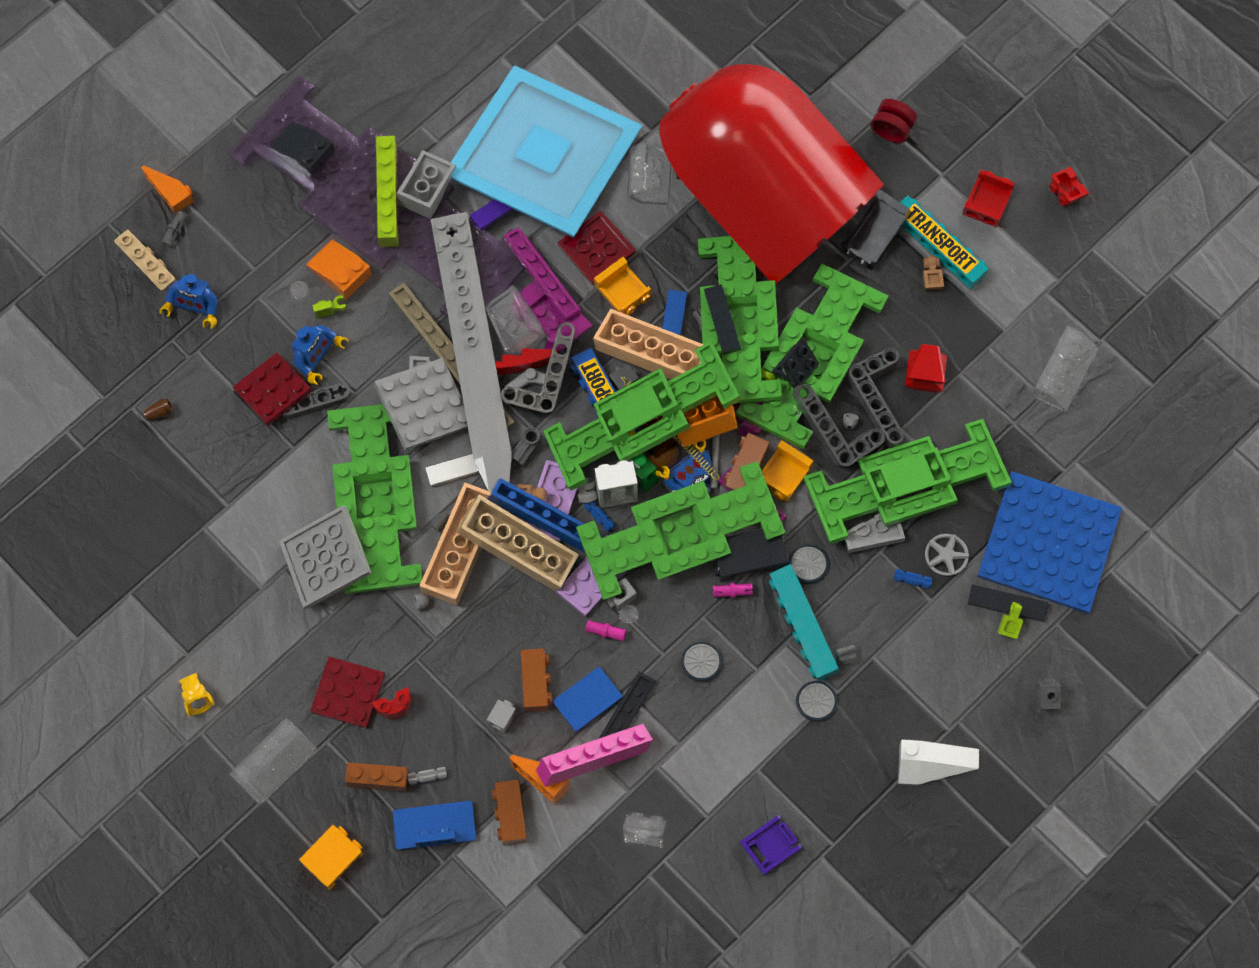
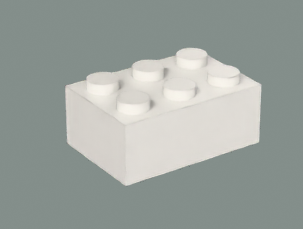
M620 461L616 465L610 466L609 464H603L595 468L596 491L600 508L638 502V485L633 461Z

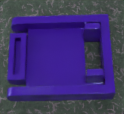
M779 815L740 841V845L763 876L803 848L800 844L792 848L798 840L784 821L776 826L775 823L781 820ZM755 845L766 859L762 863L759 862L750 849Z

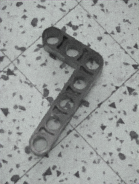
M562 323L558 328L541 394L507 386L501 392V397L505 402L542 413H551L555 409L575 336V329L571 323ZM569 326L572 329L570 336L566 337L561 334L563 327ZM559 345L567 347V352L564 355H559L556 352V348ZM560 363L562 365L561 372L553 373L551 370L552 365ZM550 381L557 383V389L553 392L548 391L546 388L547 383ZM507 390L515 391V398L513 400L505 398ZM525 395L533 396L534 401L531 405L524 404L523 398ZM546 399L552 402V407L549 410H544L541 406L542 402Z
M894 348L885 349L853 365L848 375L850 386L875 428L881 429L884 432V443L889 449L902 445L904 434L872 380L897 367L899 353ZM886 357H892L894 361L889 362L886 360ZM875 365L878 367V369L872 370L869 368V366ZM858 373V374H860L862 377H861V378H855V377L853 376V374ZM868 389L871 391V393L865 394L862 392V390ZM875 404L878 405L880 409L875 410L871 406ZM886 420L889 422V425H883L881 421ZM896 436L899 440L892 441L890 437Z
M808 384L798 385L793 389L792 396L835 465L839 467L849 466L884 442L885 434L881 429H869L849 443H846L814 389ZM802 388L806 390L805 398H802L800 396V390ZM812 404L816 407V413L814 415L810 412V406ZM822 420L826 423L824 431L820 428ZM873 432L877 435L876 442L871 440ZM832 437L836 439V445L834 447L830 444V439ZM857 443H860L862 446L860 453L856 451ZM842 453L846 455V461L844 463H842L840 460V456Z

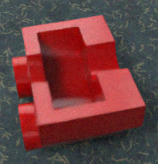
M1071 166L1051 175L1052 183L1049 184L1050 190L1053 194H1057L1062 207L1089 195L1085 186L1079 183L1077 175Z
M407 687L396 692V697L391 701L386 700L384 697L373 702L372 705L377 714L390 720L404 716L412 702L409 688Z

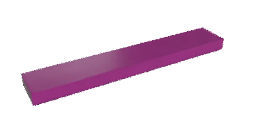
M520 227L503 235L505 242L563 320L566 322L580 314L581 309Z

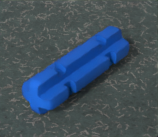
M594 501L584 504L588 512L591 511V515L600 525L603 524V528L607 532L615 527V523L608 519V516L599 506H596Z
M896 569L894 574V580L901 582L903 580L904 583L916 586L922 585L924 588L931 587V577H922V575L911 572L904 573L903 570Z

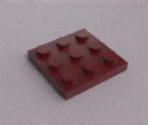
M602 211L583 223L575 237L567 235L557 242L558 247L591 285L594 284V278L620 258L624 257L627 260L636 253L632 245Z
M275 353L233 386L235 392L267 426L312 392L306 382L278 353Z
M328 657L310 713L367 729L374 710L372 703L377 701L385 672Z

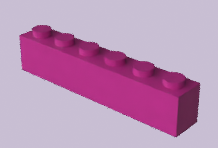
M644 724L546 756L541 759L536 772L544 786L547 787L645 753L653 739Z

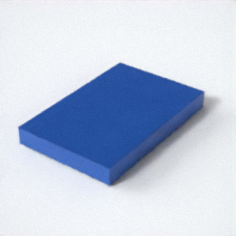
M599 666L555 698L552 703L577 733L619 702L623 696Z

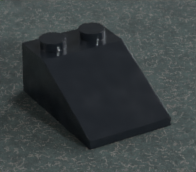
M291 121L269 146L270 150L310 178H313L335 153L332 141L319 132L294 121Z

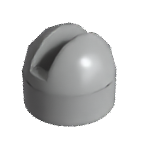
M846 413L843 416V425L846 428L851 426V429L857 426L859 417L855 414Z
M422 593L414 595V603L417 610L428 606L429 598L427 595Z

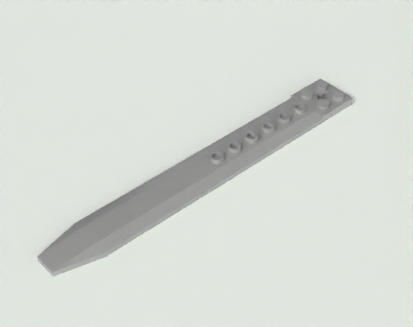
M467 212L431 219L473 458L487 490L491 492L499 478L510 483L512 452ZM451 230L457 231L454 237L448 234Z

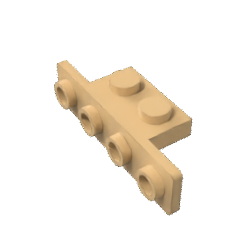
M126 230L114 240L115 244L160 291H164L176 281L174 276L166 269L161 259L157 260L154 257L153 251L148 246L145 247L129 230Z

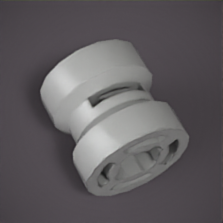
M586 477L588 482L576 488L579 490L578 499L581 503L592 502L598 498L597 492L594 490L595 482L591 477Z

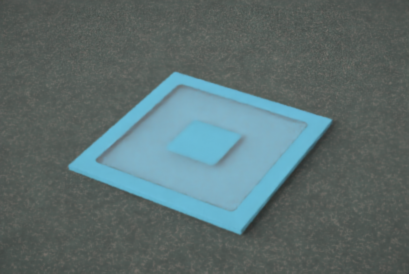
M514 65L451 161V163L456 165L451 179L565 234L575 237L643 125Z

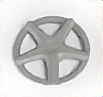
M941 534L929 541L925 550V559L928 566L934 572L944 576H951L961 572L969 558L966 544L954 534ZM941 538H950L946 547H942L935 541ZM955 541L961 544L965 553L953 550ZM930 546L939 553L931 561L928 556ZM953 559H965L963 565L955 571ZM941 562L946 563L949 572H941L933 566Z

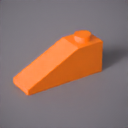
M141 167L144 176L175 214H177L178 210L182 211L194 202L191 196L193 192L188 185L184 186L181 181L149 167Z

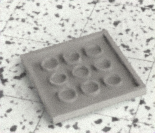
M443 358L374 382L377 393L404 450L468 428L463 399Z
M344 505L279 541L300 601L305 609L314 606L372 574L348 508Z

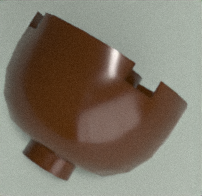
M669 438L643 452V454L655 465L657 471L664 473L662 466H667L670 470L678 462L679 448L677 441Z

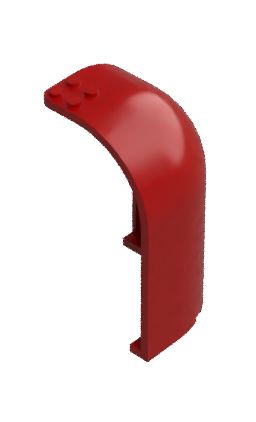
M739 64L717 70L699 84L693 83L681 96L669 105L670 110L664 114L660 121L659 133L661 143L676 174L770 281L775 280V284L812 254L824 242L823 238L829 239L884 185L808 97L791 80L770 68L752 64Z

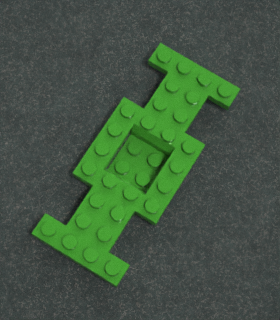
M731 236L698 239L699 259L717 257L719 285L722 284L741 351L726 355L722 354L704 293V289L713 286L700 287L703 345L712 341L718 354H722V362L742 399L737 403L782 400L781 379L762 381L761 351L779 350L775 280L756 282L755 263Z
M821 264L813 278V282L827 288L828 291L814 315L796 307L779 337V350L771 351L762 369L772 373V370L793 345L803 337L819 362V366L804 384L810 385L819 399L830 404L864 340L848 333L862 306L880 314L889 296ZM777 377V380L781 379L782 400L764 401L762 406L755 402L741 403L736 412L737 417L802 449L805 448L813 434L812 430L797 423L802 415V411L792 396L793 387L786 379ZM803 388L800 390L802 398L806 397V390Z
M712 341L695 349L701 364L667 381L660 368L594 403L599 419L573 433L566 435L560 422L543 431L570 491L588 482L582 467L615 450L620 461H628L690 428L684 413L718 395L724 409L742 400ZM660 415L663 416L664 419L629 436L628 432Z
M379 404L327 411L330 431L348 429L351 462L332 464L336 506L339 508L344 505L348 508L372 572L367 577L346 587L345 594L420 585L422 581L421 564L401 566L398 537L401 531L417 530L409 455L390 457L387 424H392L384 405Z
M980 419L965 424V430L970 441L938 451L937 447L934 448L930 436L862 457L857 463L863 475L828 486L822 470L804 476L803 480L829 543L833 544L848 539L844 521L875 511L879 512L884 527L957 504V498L952 486L983 476L987 477L993 492L1010 487L1012 482L984 420ZM928 487H931V488H932V490H930V491L923 492V493H920V494H917V495H914V496H911V497H908V498H905V499L896 501V498H897V497H901V496H904V495H907V494H910V493H913V492H916V491H919V490H922V489H925V488H928Z
M758 461L739 468L745 486L710 499L705 483L701 481L632 506L631 511L637 526L601 538L595 521L577 526L576 530L603 601L622 594L616 575L645 564H652L657 579L661 580L731 554L725 535L760 523L766 540L785 534Z

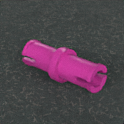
M730 583V585L712 586V590H714L712 591L713 598L727 596L735 598V596L753 594V591H751L752 583Z
M588 620L585 632L602 635V638L605 639L609 637L624 641L626 629L610 626L609 623L602 624Z

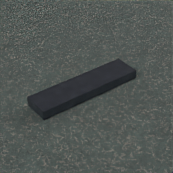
M722 284L704 289L722 354L726 355L741 351Z
M973 584L971 585L967 603L968 605L1007 614L1010 613L1012 602L1019 603L1022 606L1019 614L1020 617L1041 622L1045 621L1048 602Z
M640 671L638 672L599 739L629 728L654 687L656 680Z

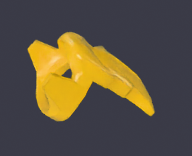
M197 673L179 680V683L182 685V698L187 716L198 715L215 705L210 693L205 690L204 686L197 679ZM201 698L206 700L205 705L201 708L196 709L191 706V703Z

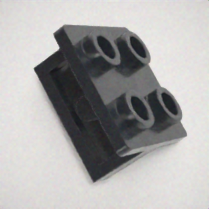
M800 338L772 370V373L775 377L788 380L794 389L796 386L805 383L819 366V362L805 339Z

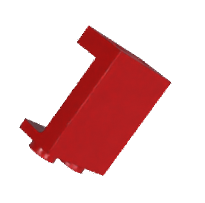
M980 170L962 215L997 228L1015 183L1008 178L998 177L990 171Z

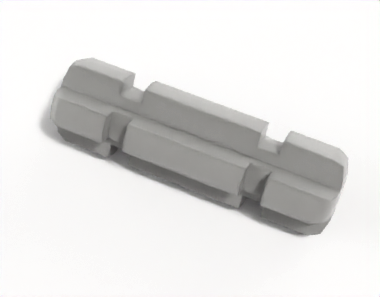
M440 767L437 770L419 771L418 774L415 772L409 773L408 782L410 785L418 784L417 782L434 781L436 778L444 779L447 777L445 767Z

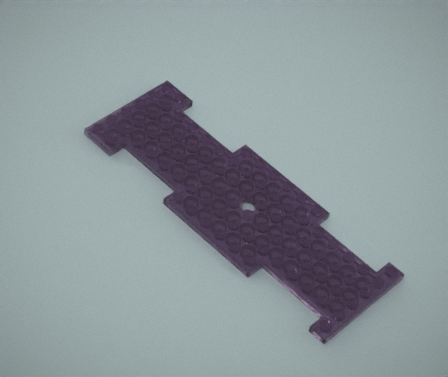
M299 75L228 152L229 156L243 166L256 153L308 192L298 203V207L380 268L384 269L394 257H397L444 292L431 219L459 214L458 211L444 202L454 191V187L448 183L440 204L431 219L398 205V246L380 247L378 241L377 204L370 202L369 196L372 193H377L376 137L383 135L371 126H368L358 138L353 136L304 100L314 89V85ZM291 121L317 131L333 142L335 153L313 178H310L269 149V146ZM397 146V188L399 190L415 164L416 159ZM469 220L487 314L521 275L525 267L503 238L500 241L496 240L484 230L480 231ZM451 230L448 234L454 237L457 231ZM533 245L538 253H540V249ZM445 303L440 308V312L448 317L447 307Z

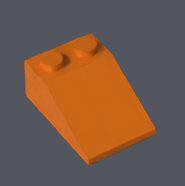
M331 240L306 264L309 269L339 295H343L345 300L372 276L370 266L334 240Z
M515 755L509 757L511 767L554 805L570 790V779L545 787L536 772L540 762Z

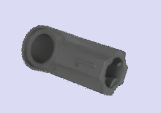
M526 429L523 437L512 451L511 460L519 466L523 467L533 451L541 444V437L537 429ZM531 435L537 437L533 442L527 440Z

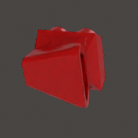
M922 344L919 350L909 352L906 387L934 393L943 391L947 356L940 352L939 346Z

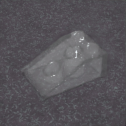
M514 285L485 306L504 351L507 353L520 355L522 354V348L529 349L546 336L539 320Z
M632 812L631 815L627 814L623 825V842L663 848L666 820L656 815L648 818L643 817L641 813Z

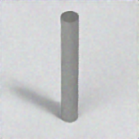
M720 434L712 437L711 462L712 470H716L710 480V489L712 490L718 489V480L716 479H718L717 474L719 470Z

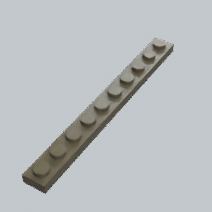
M402 283L389 292V296L437 357L444 359L449 372L460 385L452 342L405 283ZM504 409L508 430L515 425V422Z

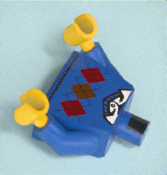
M194 274L182 276L180 281H176L169 287L165 299L167 302L161 307L160 314H162L164 309H167L168 317L173 311L172 303H174L176 307L208 315L202 323L204 328L208 326L209 322L211 323V329L217 324V320L214 317L217 308V297L211 291L206 281L197 279Z
M305 326L297 331V338L291 346L294 352V365L305 376H308L310 384L318 385L315 377L318 380L323 379L321 374L313 373L312 371L333 344L332 341L334 340L335 345L343 349L345 347L341 345V341L349 342L347 338L336 336L335 332L325 326H313V328Z
M705 440L701 441L700 446H697V443L693 444L695 448L699 449V453L695 457H691V454H689L670 470L667 466H662L664 469L663 474L660 471H656V476L663 477V481L671 491L704 481L708 494L712 493V490L707 485L711 480V474L708 475V472H706L712 468V462L705 448ZM701 454V456L697 459V461H699L702 457H703V459H702V460L699 462V464H698V462H696V459H695V458H697V457ZM704 460L706 461L702 464V466H704L708 462V464L704 467L705 470H703V467H701L700 464Z

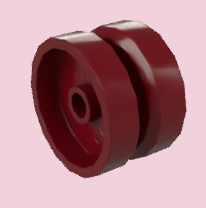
M884 99L881 101L870 126L881 138L893 143H904L911 132L910 129L913 128L917 120V114L911 107L899 100Z

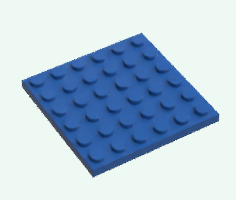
M1011 471L1009 477L1012 484L1005 489L977 577L1089 614L1122 507Z

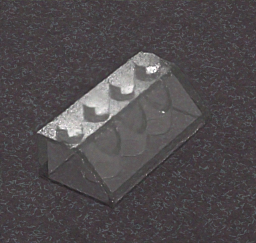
M1067 325L1034 388L1032 396L1066 412L1098 351L1095 344L1084 333Z
M286 717L229 774L261 806L317 748Z

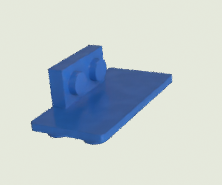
M472 801L393 810L397 850L476 840Z

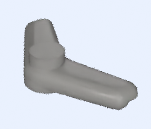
M528 368L505 387L513 386L521 389L528 384L536 383L543 385L546 374ZM550 381L546 386L557 388V383ZM507 390L505 394L510 395L515 391Z

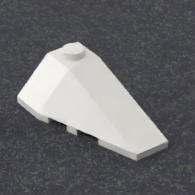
M901 740L899 745L898 784L921 785L933 780H940L952 775H959L979 769V749L914 740Z

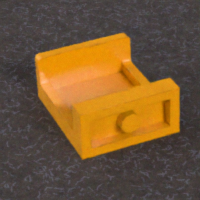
M624 257L594 278V286L616 311L623 314H632L641 303L645 304L651 298V288L649 286L646 287L628 267V261Z
M781 440L776 452L762 470L769 491L773 493L776 499L788 502L803 481L804 476L813 467L814 460Z
M334 825L299 859L329 890L336 885L334 882L359 856L362 857L364 855L361 851L363 847L355 839L351 842L346 837L348 833L341 826L336 828Z

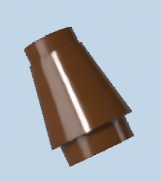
M168 398L164 400L160 399L143 412L147 421L170 416V413L173 412V407Z

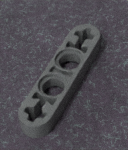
M338 383L312 391L302 399L310 401L308 407H301V401L296 404L298 410L295 409L294 405L289 409L290 412H285L282 417L292 418L345 402L350 398V389L348 385ZM340 389L345 391L343 396L338 394ZM333 391L335 399H332V395L330 392ZM321 394H327L329 396L326 402H320L318 400Z

